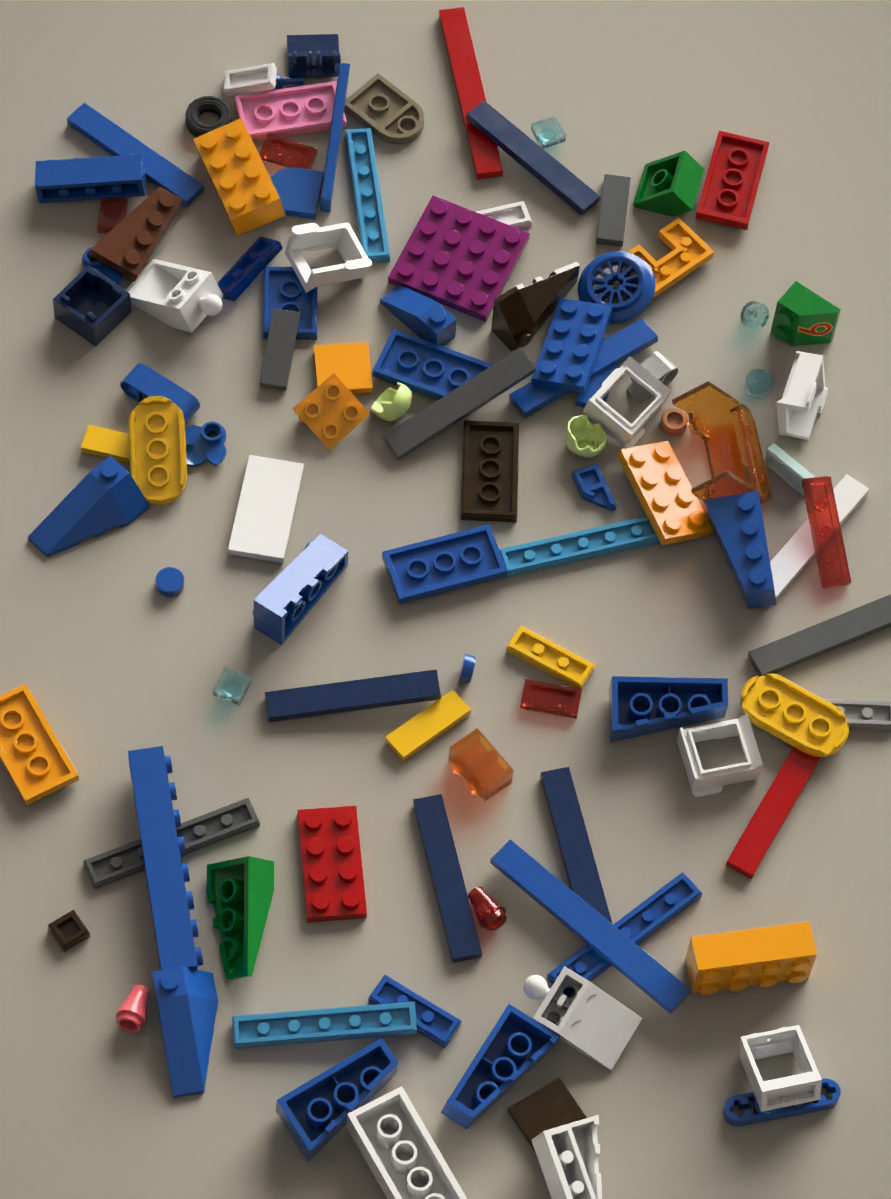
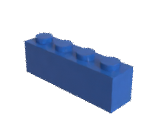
M142 154L36 161L35 189L39 203L145 196V166Z

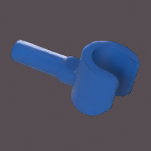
M277 73L276 86L273 90L282 89L284 85L304 84V78L281 77Z

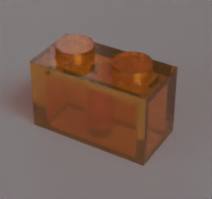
M478 728L450 746L449 766L456 774L460 773L463 776L472 794L479 795L484 802L512 783L514 770Z

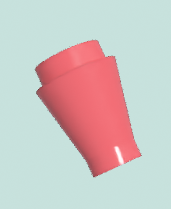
M134 985L130 994L116 1013L117 1025L121 1029L128 1032H138L145 1025L147 1002L150 994L146 987Z

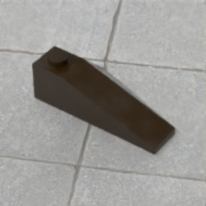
M574 262L554 270L546 279L539 276L534 278L533 284L525 287L521 283L494 299L491 331L511 352L518 347L526 346L557 308L560 298L564 299L578 281L580 265Z

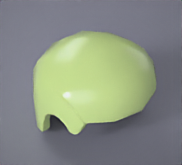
M397 383L398 390L387 388L373 403L370 410L377 417L386 422L400 419L408 411L412 392L402 383Z
M587 415L575 416L568 422L565 443L572 453L581 457L592 458L599 455L605 449L607 435L600 423L592 424L589 422Z

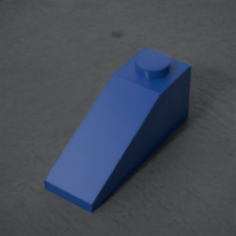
M400 284L380 299V303L419 338L441 346H445L455 338L457 319L438 302Z

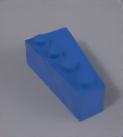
M612 676L609 687L610 742L724 718L728 708V678Z
M383 1038L378 1039L277 1100L276 1113L308 1162L347 1124L348 1113L366 1105L396 1075L398 1061Z

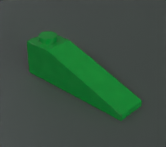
M247 856L207 864L206 894L208 903L213 904L216 915L212 920L214 928L219 929L221 943L219 950L227 980L252 977L274 893V861Z

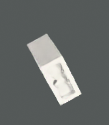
M799 1025L740 1037L739 1057L761 1112L820 1100L822 1079ZM793 1052L801 1074L763 1082L755 1060Z

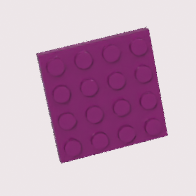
M432 195L388 276V283L395 286L402 285L442 305L486 322L493 310L494 299L499 297L530 239V233Z

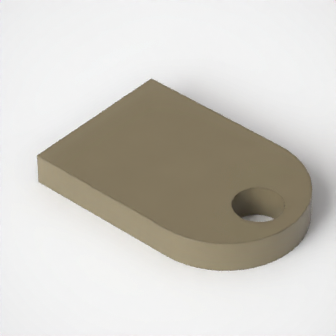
M379 73L346 99L345 111L366 128H371V131L385 142L406 144L418 138L423 131L424 112L420 105ZM408 124L413 126L414 129L406 131L401 127Z

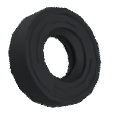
M203 96L195 99L189 104L185 113L186 126L189 132L196 138L232 122V111L228 104L214 96ZM205 112H213L219 117L216 123L209 125L203 124L198 118Z

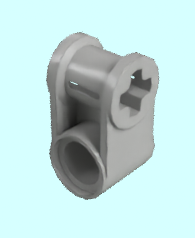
M659 351L652 353L640 364L666 386L672 382L679 371ZM631 377L627 390L629 396L636 401L649 399L652 394Z

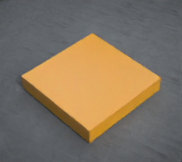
M368 342L314 345L317 387L335 373L352 394L373 393Z

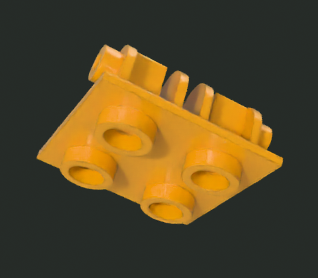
M335 373L329 376L293 408L298 415L297 418L310 428L328 450L332 449L370 415Z

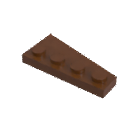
M159 187L90 249L88 255L131 280L136 281L183 199Z

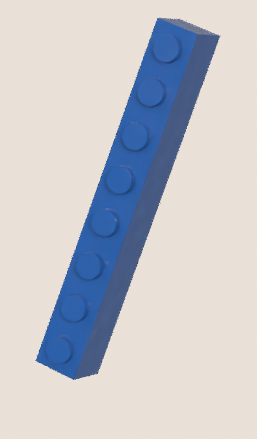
M163 746L128 751L129 768L160 970L181 966L198 970V966L203 965L201 947L195 948L193 939L199 937L196 919L190 920L189 910L194 909L192 891L186 892L185 882H190L188 864L181 863L180 855L186 853L183 836L177 837L176 831L177 827H181L179 809L173 810L172 801L177 800L175 783H169L168 774L173 773L171 757L164 755Z

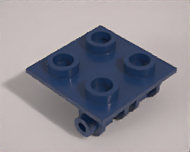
M338 34L287 35L289 78L338 77L339 64L341 63Z

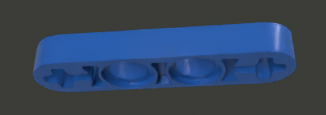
M823 1078L821 1091L822 1088H826L828 1093L832 1092L830 1100H826L825 1095H821L820 1100L813 1101V1103L807 1102L802 1106L792 1105L777 1108L772 1112H761L754 1092L735 1095L726 1101L723 1117L728 1124L741 1127L828 1110L837 1104L841 1091L839 1085L834 1080ZM751 1101L753 1102V1112L755 1115H752V1109H748ZM734 1105H738L739 1110L748 1109L743 1111L741 1117H738L735 1112L731 1113Z

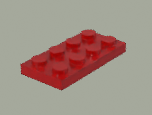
M719 130L699 201L696 219L743 230L748 229L770 142Z
M356 806L297 810L307 923L367 918Z

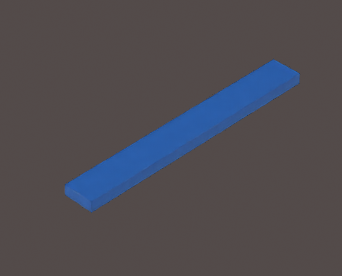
M511 839L491 858L490 863L669 1014L689 996L690 988Z

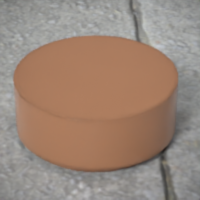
M670 408L663 412L660 427L665 434L680 436L686 431L688 416L684 411L678 408Z

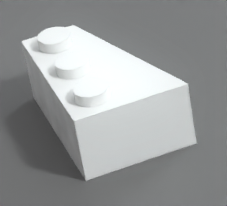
M599 1115L543 1131L531 1140L552 1199H602L601 1173H599L598 1164L600 1144H598L597 1140Z

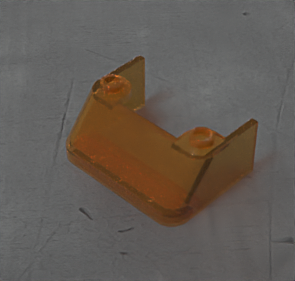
M709 381L672 400L673 405L688 414V427L691 433L704 440L712 479L692 488V494L701 500L759 491L761 504L770 500L772 493L754 416L749 408Z

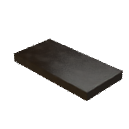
M464 420L461 520L517 523L519 423Z

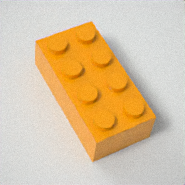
M242 118L193 139L200 159L237 237L286 216L281 199Z
M810 921L693 936L690 939L685 957L691 994L711 995L718 990L725 989L741 991L746 989L747 986L771 987L777 982L789 981V983L793 984L803 982L810 976L817 951Z

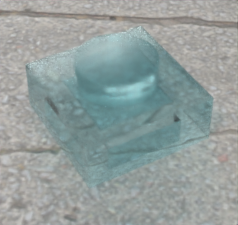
M556 116L534 122L531 125V131L543 149L566 141V134Z
M224 667L213 690V696L240 706L251 684V676Z

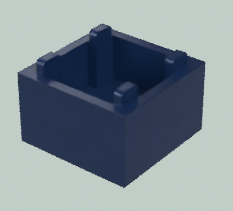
M88 265L53 299L54 318L96 347L131 313L130 293Z

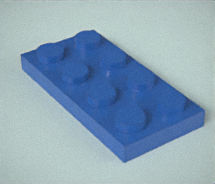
M560 298L535 366L536 372L533 373L531 378L532 384L585 394L613 314L612 306Z
M393 329L373 368L372 376L395 385L398 382L402 383L411 391L439 400L493 364Z
M490 524L382 552V559L399 604L507 576V569Z

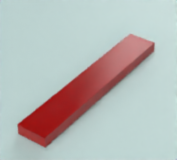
M795 747L792 748L726 862L727 867L750 879L753 878L822 757H814Z

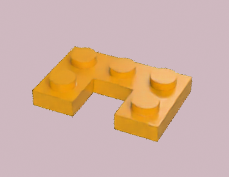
M679 217L659 230L658 238L672 250L666 256L656 261L640 245L628 251L642 258L650 266L655 277L653 299L711 260L714 255V251Z

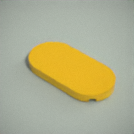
M163 396L145 398L139 402V405L132 410L129 416L130 473L149 504L166 505L178 499L187 485L185 419L182 410L172 400Z
M777 674L755 676L748 680L742 689L740 707L744 715L748 714L749 721L800 751L814 757H828L839 752L845 745L849 734V726L843 712L838 707Z

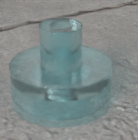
M757 301L748 302L741 311L742 323L754 330L763 328L769 319L768 308Z
M754 369L747 374L745 389L750 395L765 397L771 392L773 377L768 371Z

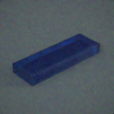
M260 236L218 281L217 284L224 295V299L235 302L283 249L280 241Z

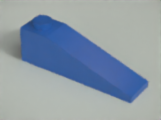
M109 456L82 479L28 536V540L46 557L78 545L81 540L94 535L99 537L105 534L104 531L117 526L122 528L129 525L147 511L150 505L131 474L112 456Z
M183 966L153 971V988L173 1098L204 1093L218 1008V997L213 973Z

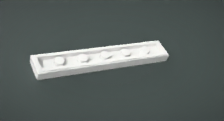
M846 474L771 560L770 565L776 600L868 495L869 488Z

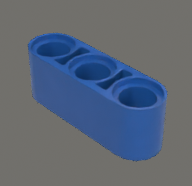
M138 363L120 382L123 392L138 403L152 396H163L172 400L182 410L185 424L200 408V403L195 396L142 363Z

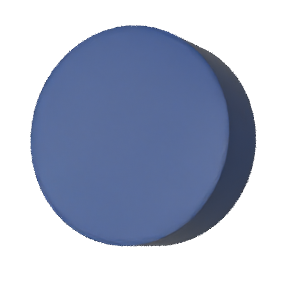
M166 567L160 570L156 575V588L158 592L168 597L181 593L184 588L183 573L174 567Z

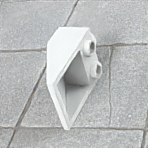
M153 259L139 274L136 281H133L126 289L130 293L131 304L172 328L191 333L207 315L215 316L219 314L223 306L221 299L224 295L212 272Z
M565 966L551 989L548 988L546 980L539 975L528 977L523 985L524 992L529 998L544 999L533 1017L534 1020L560 1035L559 1040L611 1071L642 1020V1017ZM566 988H572L575 991V995L567 998L563 992ZM557 1014L560 1018L559 1022L553 1024L548 1021L549 1015Z

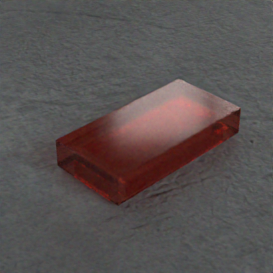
M268 134L259 155L261 160L280 166L310 170L317 156V148Z
M129 197L101 198L97 227L98 233L108 234L127 216Z
M525 679L520 709L577 719L582 689Z

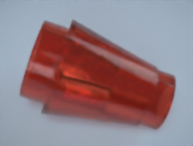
M476 887L469 892L468 898L481 927L486 928L488 931H494L506 922V909L485 891L483 887Z

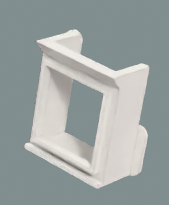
M349 222L321 228L315 223L292 227V233L284 252L306 293L318 286L361 279L362 281L372 265V261L368 259ZM337 247L345 262L344 264L311 270L302 253Z
M796 351V359L794 360L782 399L776 402L779 435L809 440L817 413H822L828 395V388L825 387L823 355Z
M629 356L620 368L615 369L602 383V387L588 400L583 413L594 422L600 423L602 428L619 441L624 448H631L644 435L645 429L643 426L665 404L672 390ZM626 373L656 397L632 424L602 400Z
M748 714L738 719L683 729V727L679 728L677 744L691 787V793L694 797L718 794L722 791L724 785L759 779L763 762ZM739 736L746 762L709 770L702 769L695 746L696 742Z

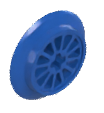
M623 251L605 253L593 259L581 273L578 282L580 301L612 306L613 314L610 320L612 323L628 321L641 314L649 306L655 293V277L650 266L639 256ZM612 266H618L616 273L613 272ZM623 267H627V269L622 273ZM609 268L611 274L608 275L604 269ZM598 275H601L604 279H602V278H596V277H597ZM614 281H619L618 289H613ZM625 295L628 300L623 302L621 296ZM610 296L609 302H604ZM618 297L620 303L614 304L615 298Z

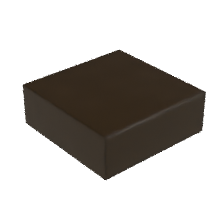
M74 910L48 924V929L64 952L90 937V932Z

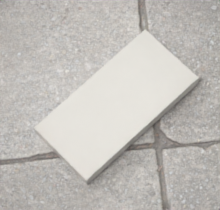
M249 455L229 542L228 554L284 563L304 472L303 463Z

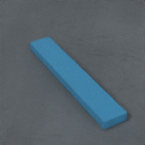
M371 128L345 130L360 244L372 263L390 262V251Z
M645 516L499 550L507 569L506 578L654 545L660 543L648 517Z
M415 1001L232 1016L235 1049L417 1034Z

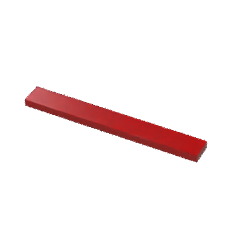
M464 7L439 10V20L476 178L484 179L503 176V168L497 145L466 120L467 113L484 100L486 101L465 9Z

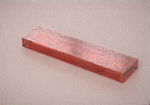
M831 476L804 478L801 483L822 588L849 585L851 577Z

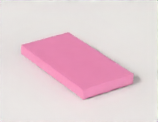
M337 81L234 96L238 119L242 118L252 141L330 130ZM344 113V119H343V126H342V128H346V127H347V120H346V117H345V113Z

